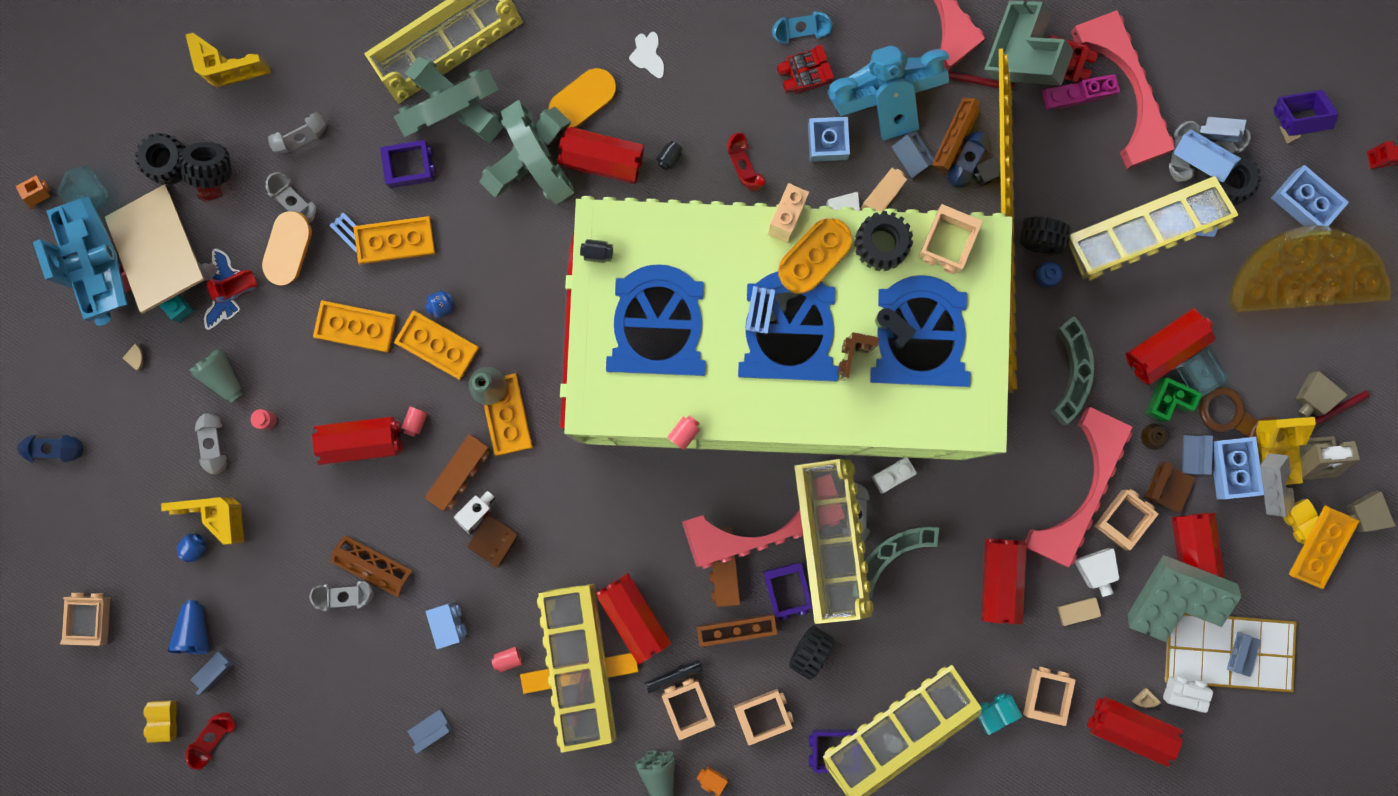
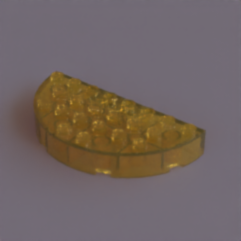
M1321 225L1302 226L1274 236L1251 254L1235 278L1228 306L1237 312L1387 301L1391 300L1390 279L1386 274L1382 259L1366 242L1337 228Z

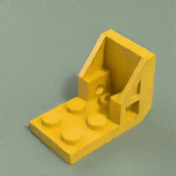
M186 34L194 71L217 88L271 73L270 66L258 54H248L245 58L228 60L216 48L196 34Z
M1315 417L1263 420L1258 422L1256 432L1260 465L1269 453L1288 455L1291 473L1287 478L1286 485L1303 483L1299 445H1307L1316 425Z
M219 497L161 503L162 511H169V515L201 512L202 523L223 545L244 543L242 507L234 498Z

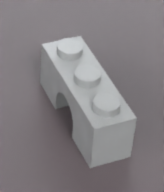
M1269 453L1260 465L1266 513L1268 515L1287 517L1295 505L1293 488L1286 487L1287 478L1291 473L1289 456Z

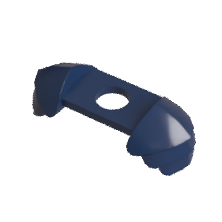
M983 131L970 133L964 138V141L967 143L957 162L951 164L947 174L948 181L954 187L963 188L974 179V174L972 173L983 152L989 151V140ZM967 152H972L975 155L973 162L965 160L964 155Z
M31 435L19 443L17 450L24 459L30 462H34L35 458H61L62 462H68L80 458L84 448L79 439L69 435H63L61 439H35V435ZM45 443L52 445V451L49 454H45L42 450Z

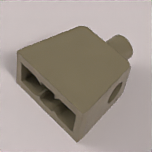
M1312 372L1308 375L1296 397V400L1303 405L1297 413L1302 418L1310 417L1312 413L1316 416L1325 415L1342 401L1347 394L1321 372Z
M1372 491L1346 507L1349 516L1359 520L1355 529L1356 532H1368L1395 526L1382 491Z

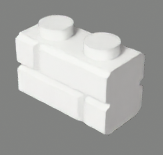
M905 457L871 477L879 492L884 493L917 473L909 459Z
M1177 675L1176 678H1168L1163 699L1168 704L1206 713L1213 691L1203 681L1196 680L1194 683L1190 682L1186 677Z

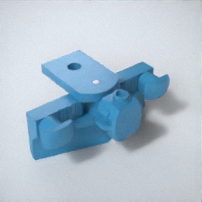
M887 46L873 51L871 62L849 77L834 81L830 85L829 90H827V93L840 116L877 105L880 133L884 141L919 130L915 93L949 83L948 70L945 68L943 60L950 57L948 52L942 49L931 50L919 58H907V54L900 51L897 47ZM902 114L899 120H894L897 115Z
M88 196L47 210L58 246L43 240L34 241L33 245L45 280L68 288L73 287L83 319L87 321L94 320L97 326H101L110 322V311L127 306L128 304L116 251L91 197Z

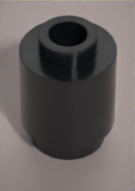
M670 141L669 144L666 143L656 158L658 165L664 170L668 168L673 169L682 155L683 148L674 141Z
M586 239L585 243H581L580 256H584V261L611 262L613 244H608V241Z

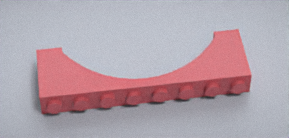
M934 0L942 23L940 49L948 52L950 57L943 60V64L949 71L983 43L985 37L982 30L974 26L971 17L960 9V5L956 0Z
M1118 10L1076 25L1071 31L1074 42L1085 44L1089 49L1110 59L1125 73L1133 86L1137 100V121L1128 145L1120 151L1126 169L1169 154L1175 149L1174 140L1168 134L1167 123L1161 117L1159 104L1154 100L1152 87L1146 81L1145 70L1139 64L1138 53L1132 47L1131 36L1126 32L1124 19L1119 15Z
M1091 407L1084 409L1077 425L1083 429L1093 455L1094 476L1089 494L1084 503L1071 517L1044 530L1036 531L1030 529L1025 539L1026 549L1064 567H1070V565L1074 564L1077 558L1075 553L1085 540V537H1083L1084 533L1091 527L1093 522L1091 518L1100 507L1101 502L1099 500L1108 490L1109 485L1107 482L1115 474L1117 460L1122 458L1124 454L1123 447L1132 436V432H1130L1132 426Z
M831 474L813 479L817 501L838 498ZM840 503L819 505L817 507L820 530H823L822 526L829 524V527L841 524L840 520L845 518ZM800 509L779 530L765 536L753 538L724 532L706 521L704 515L682 522L696 567L702 566V569L714 566V561L720 560L721 563L732 560L731 556L739 554V557L748 555L750 550L757 548L758 551L769 547L768 544L775 542L776 545L787 542L786 538L793 536L794 539L803 536Z

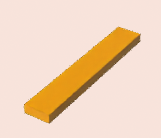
M631 653L605 657L608 678L638 672L637 662ZM583 662L559 666V668L581 665ZM549 668L520 674L523 694L552 689L548 683V677L550 676ZM582 670L560 673L561 686L578 684ZM591 670L589 671L588 681H592Z

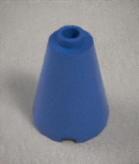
M189 600L186 601V604H182L168 646L169 653L206 654L209 652L203 605H200L199 601Z

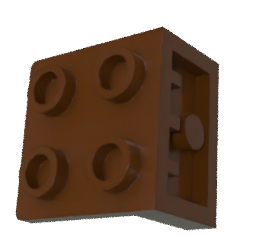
M854 332L849 337H846L841 353H845V356L839 362L837 372L838 375H841V381L849 378L854 348H856V352L869 353V351H873L878 347L880 337Z
M1159 462L1144 498L1177 513H1181L1195 478L1174 469V465L1171 463Z
M487 515L467 548L491 562L490 565L500 568L520 534Z

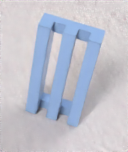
M342 213L339 218L335 219L334 223L330 224V227L357 253L356 246L337 228L340 225L355 240L354 233L342 221L345 219L352 227L357 225L345 213Z
M753 286L746 324L747 331L768 333L775 290ZM761 293L755 327H752L751 322L756 294ZM765 294H768L769 301L763 329L759 327Z

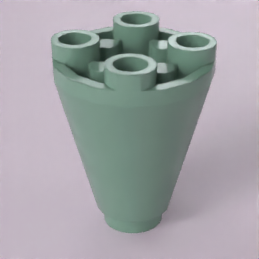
M220 348L190 369L193 377L230 403L243 394L240 391L241 386L227 355Z
M494 367L480 368L473 373L469 380V391L475 401L483 405H492L498 403L506 395L507 381L502 372ZM481 380L486 381V384L484 386H481Z
M656 750L648 751L645 757L635 762L637 772L650 796H673L675 771L673 752L657 753Z

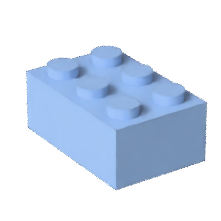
M1305 165L1296 169L1271 197L1272 200L1314 235L1325 231L1349 203Z
M1256 437L1214 441L1212 468L1217 499L1264 495Z

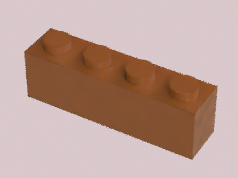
M469 434L424 498L442 511L451 510L457 502L455 500L459 493L462 494L468 487L466 483L469 478H474L478 473V465L481 461L485 462L489 457L490 452L488 451L490 447Z
M732 526L718 528L733 535ZM735 555L731 556L732 560L727 562L714 561L713 571L709 572L710 583H714L715 591H711L712 603H716L717 607L740 605Z
M774 614L697 625L700 647L777 635Z

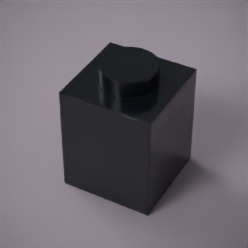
M997 156L974 168L975 182L979 183L982 187L1001 178V164Z

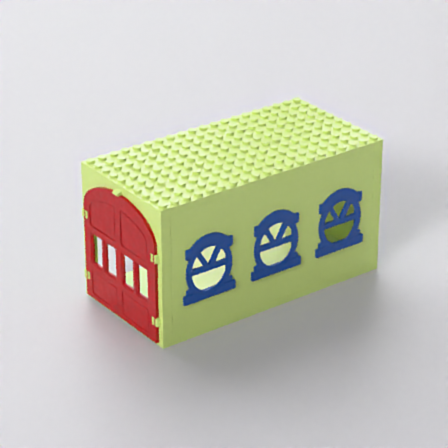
M582 196L581 199H576L575 229L570 245L568 275H566L565 285L567 302L563 383L560 386V397L562 398L560 428L565 430V435L582 444L680 448L668 439L667 436L683 416L687 419L690 415L700 423L697 427L701 430L687 446L689 449L967 460L1006 453L1012 217H1006L1004 213H994L992 216H984L982 212L971 213L970 216L983 222L963 270L960 273L951 274L944 271L942 266L926 264L922 261L923 258L918 257L937 210L919 213V210L914 209L906 210V212H897V209H884L888 215H891L892 212L897 213L895 217L898 219L902 216L904 218L903 223L910 225L909 232L912 231L913 233L911 238L913 245L907 257L896 268L893 269L892 267L888 271H884V269L876 271L875 267L868 268V263L865 261L862 263L859 260L861 256L856 255L857 247H854L856 233L868 216L871 217L873 213H882V211H876L875 208H863L862 211L854 210L853 207H841V210H833L831 206H820L819 209H811V206L804 205L788 243L768 235L770 223L779 204L776 207H767V204L764 203L746 206L742 202L724 205V202L719 201L711 202V204H702V201L696 200L690 201L687 204L681 203L680 200H668V203L659 202L658 199H646V202H639L636 198H625V201H616L614 197L594 200V197ZM826 218L839 219L851 231V248L848 254L815 289L801 294L806 297V300L789 324L775 298L777 294L791 292L780 282L778 276L779 264L787 252L816 222ZM940 220L928 251L958 263L970 232ZM877 231L872 234V243L878 250L889 252L895 249V240L889 233ZM586 239L608 241V244H613L612 261H606V263L584 261V256H580L581 243H585ZM753 286L775 290L772 311L779 324H769L768 333L823 335L817 352L809 360L795 366H784L773 362L763 353L757 342L756 332L746 330ZM665 287L675 292L659 318L656 317L644 294L645 289ZM761 293L756 294L751 322L752 327H755ZM765 294L764 304L769 301L768 294ZM634 297L638 299L648 319L625 317L626 309ZM928 298L938 303L922 330L907 304V301L910 299ZM683 299L690 310L691 320H668L680 300ZM812 305H816L821 314L823 325H800ZM884 308H890L895 312L899 308L907 323L916 330L910 339L952 340L951 354L942 365L930 371L920 372L906 368L898 362L889 347L888 338L894 337L887 330L877 327L875 318L878 312ZM944 310H947L953 320V331H932ZM760 323L759 328L764 329V324ZM624 327L691 329V333L687 343L680 352L671 358L656 361L646 359L632 349L626 339ZM852 332L880 337L878 347L873 351H869V353L856 352V348H854L849 378L841 381V375H838L837 372L839 362L845 356V353H841L846 337H849Z

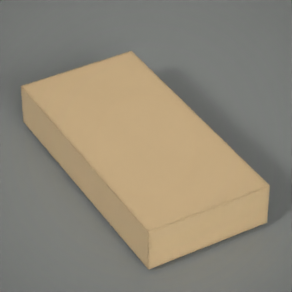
M1096 597L1057 607L1062 626L1101 617Z

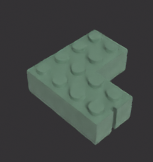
M1009 1L984 69L993 80H999V49L1003 48L1004 54H1008L1011 82L1062 85L1074 50L1065 39L1043 38L1052 14L1043 2L1028 1L1026 4L1024 1Z
M1163 555L1127 614L1129 628L1144 634L1148 631L1149 636L1166 642L1184 613L1222 627L1241 599L1239 586L1237 583Z

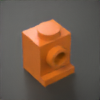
M37 175L15 186L22 200L31 210L35 208L34 205L51 197L48 193L51 191L50 186L45 180L41 181Z
M709 766L705 770L701 769L696 778L700 781L701 787L709 793L714 791V796H720L728 782L727 777Z

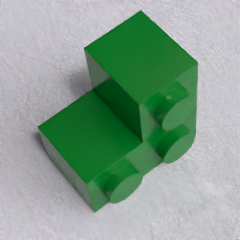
M1167 377L1159 379L1144 414L1160 422L1169 421L1175 408L1186 413L1195 411L1202 393Z

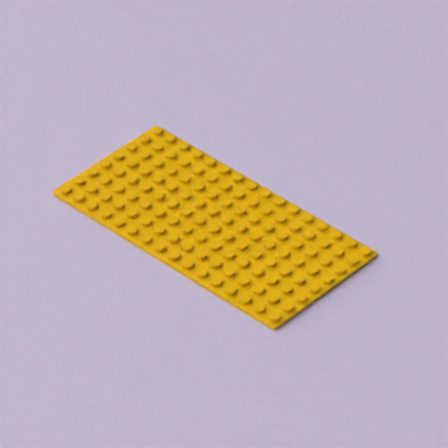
M1002 48L999 49L1001 213L1006 214V217H1012L1008 391L1011 394L1013 389H1017L1015 374L1017 359L1014 352L1016 351V321L1014 315L1016 313L1014 297L1016 289L1013 257L1015 256L1013 222L1014 173L1012 165L1013 116L1008 54H1004Z

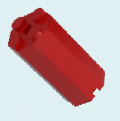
M569 127L565 129L564 137H561L559 148L562 149V153L558 156L557 164L565 168L635 185L640 173L638 172L639 168L642 165L644 145Z
M1192 308L1126 352L1127 364L1130 368L1134 366L1136 369L1134 374L1146 385L1152 384L1214 342L1216 337L1211 329L1213 324L1209 318H1204L1195 308Z
M395 417L314 426V430H317V433L312 435L315 457H320V460L317 461L318 465L399 456V452L404 450L403 442L399 438L401 423L396 421Z
M1215 513L1171 517L1178 561L1225 579Z
M986 538L983 561L982 621L1023 624L1027 546L1025 541Z
M628 572L619 578L620 582L617 579L595 594L634 659L640 664L651 658L652 655L665 649L672 642Z
M1104 697L1103 699L1098 698L1096 700L1093 717L1091 716L1087 722V727L1090 728L1091 734L1167 767L1171 765L1168 763L1169 760L1174 761L1177 758L1183 739L1179 737V733L1183 734L1182 729L1110 698Z

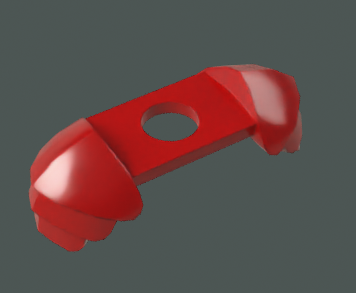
M737 132L727 141V152L741 183L750 191L755 192L766 181L761 173L755 174L745 152L749 148L747 138L744 133ZM739 160L746 163L747 168L745 170L739 167Z
M222 712L211 717L208 720L209 723L193 744L188 746L185 760L191 769H203L208 764V761L212 759L210 752L226 732H233L236 724L229 712ZM207 733H214L215 739L211 742L204 741V736Z

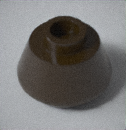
M1159 424L1147 425L1142 430V443L1151 450L1161 449L1167 442V432Z

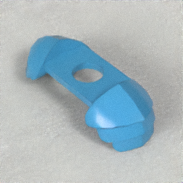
M817 11L813 12V15L787 19V17H783L773 26L772 35L780 44H788L789 38L815 34L816 38H821L830 34L832 22L827 14ZM800 21L806 23V29L803 32L796 30V24Z

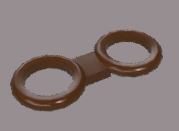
M1218 387L1208 391L1201 399L1199 405L1200 417L1210 430L1221 433L1234 429L1247 438L1256 437V440V428L1259 421L1279 419L1276 417H1264L1257 420L1244 411V403L1241 397L1234 390L1226 387ZM1218 395L1229 397L1235 405L1236 412L1234 418L1225 425L1215 423L1208 413L1210 401Z

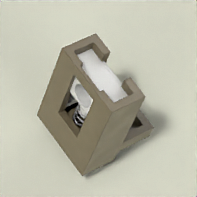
M1330 436L1309 438L1307 445H1299L1303 480L1339 477L1360 460L1355 441L1343 442L1337 446L1335 437Z

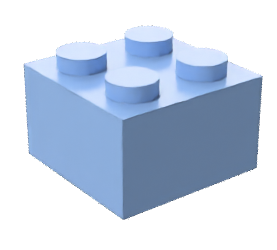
M848 117L810 118L808 122L810 162L848 160L850 155Z
M455 602L426 611L436 649L459 643L466 639L467 629L460 619V616H462L461 608Z

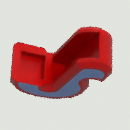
M242 270L220 282L211 279L206 284L212 301L217 303L234 300L245 292H252L258 286L251 270Z

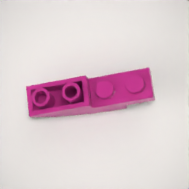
M1113 74L1082 80L1075 84L1044 89L1042 95L1046 110L1058 107L1062 109L1118 94L1120 89L1116 75Z

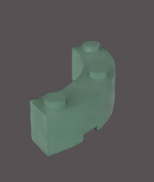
M419 56L405 72L419 88L424 89L430 94L429 97H433L431 93L440 88L445 91L454 86L435 68L437 65L429 58L425 60ZM475 102L452 114L455 119L464 126L470 127L477 136L489 144L504 127L499 122L500 117L493 111L487 112Z
M480 69L469 73L470 78L443 91L440 88L431 93L433 97L412 107L406 105L398 109L400 113L393 117L404 137L469 106V104L499 90L489 70L486 69L481 72Z
M520 99L502 110L503 120L501 122L505 129H507L519 154L518 159L521 164L526 165L534 179L543 189L545 197L548 200L551 199L557 205L574 194L572 181L558 164L554 166L549 159L551 156L549 150L540 136H536L534 132L536 126L531 111Z
M556 107L549 110L545 109L539 115L540 119L535 125L536 129H534L536 136H540L549 151L552 149L549 145L554 139L559 140L564 134L565 129L571 124V121ZM515 146L503 159L493 166L486 167L482 172L483 176L479 183L495 198L510 189L511 183L515 179L520 181L530 172L526 165L521 164L519 161V154Z
M1075 316L1055 331L1066 348L1070 365L1069 380L1064 395L1050 411L1063 426L1068 425L1082 409L1090 393L1094 375L1092 348H1090L1085 330Z
M922 527L898 533L878 545L865 559L868 564L867 581L870 582L871 586L869 598L872 599L875 583L882 570L893 559L912 549L937 547L939 528ZM855 580L852 596L860 597L858 581Z

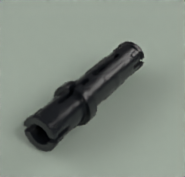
M699 659L685 666L680 665L676 670L646 681L645 686L649 687L647 688L648 693L650 694L682 679L685 681L688 679L687 677L703 672V668L699 666L701 665Z

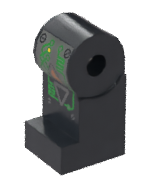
M890 308L880 310L875 318L878 328L887 330L897 339L893 345L899 350L916 332L911 325Z

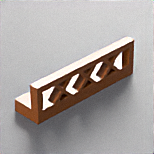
M962 98L933 160L932 166L945 176H948L951 164L956 163L966 142L964 138L969 135L981 110L978 108L980 101L976 98Z
M345 535L332 551L331 563L396 597L400 596L405 582L412 574L411 569ZM346 543L352 546L353 550L345 551L341 548ZM366 553L370 556V559L363 560L359 557V554ZM383 562L387 565V568L380 569L376 563ZM400 571L405 575L402 579L394 576L393 572Z

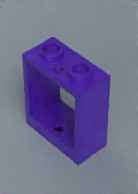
M1323 90L1278 97L1277 103L1274 106V115L1279 119L1282 128L1285 129L1289 136L1334 129L1339 115ZM1313 109L1317 116L1295 119L1291 112Z
M425 140L380 147L385 184L389 188L434 181L433 175H436L435 165L431 164L433 150L432 146L428 145ZM422 149L425 173L396 178L392 153Z
M801 562L763 571L775 618L779 617L780 620L791 618L790 614L798 612V615L810 613L809 609H812L813 606ZM798 572L806 604L779 611L770 579Z
M812 730V735H809L808 742L809 747H812V755H809V767H812L813 772L830 773L825 764H818V736H852L858 731ZM859 743L851 748V764L836 765L840 773H861V745Z

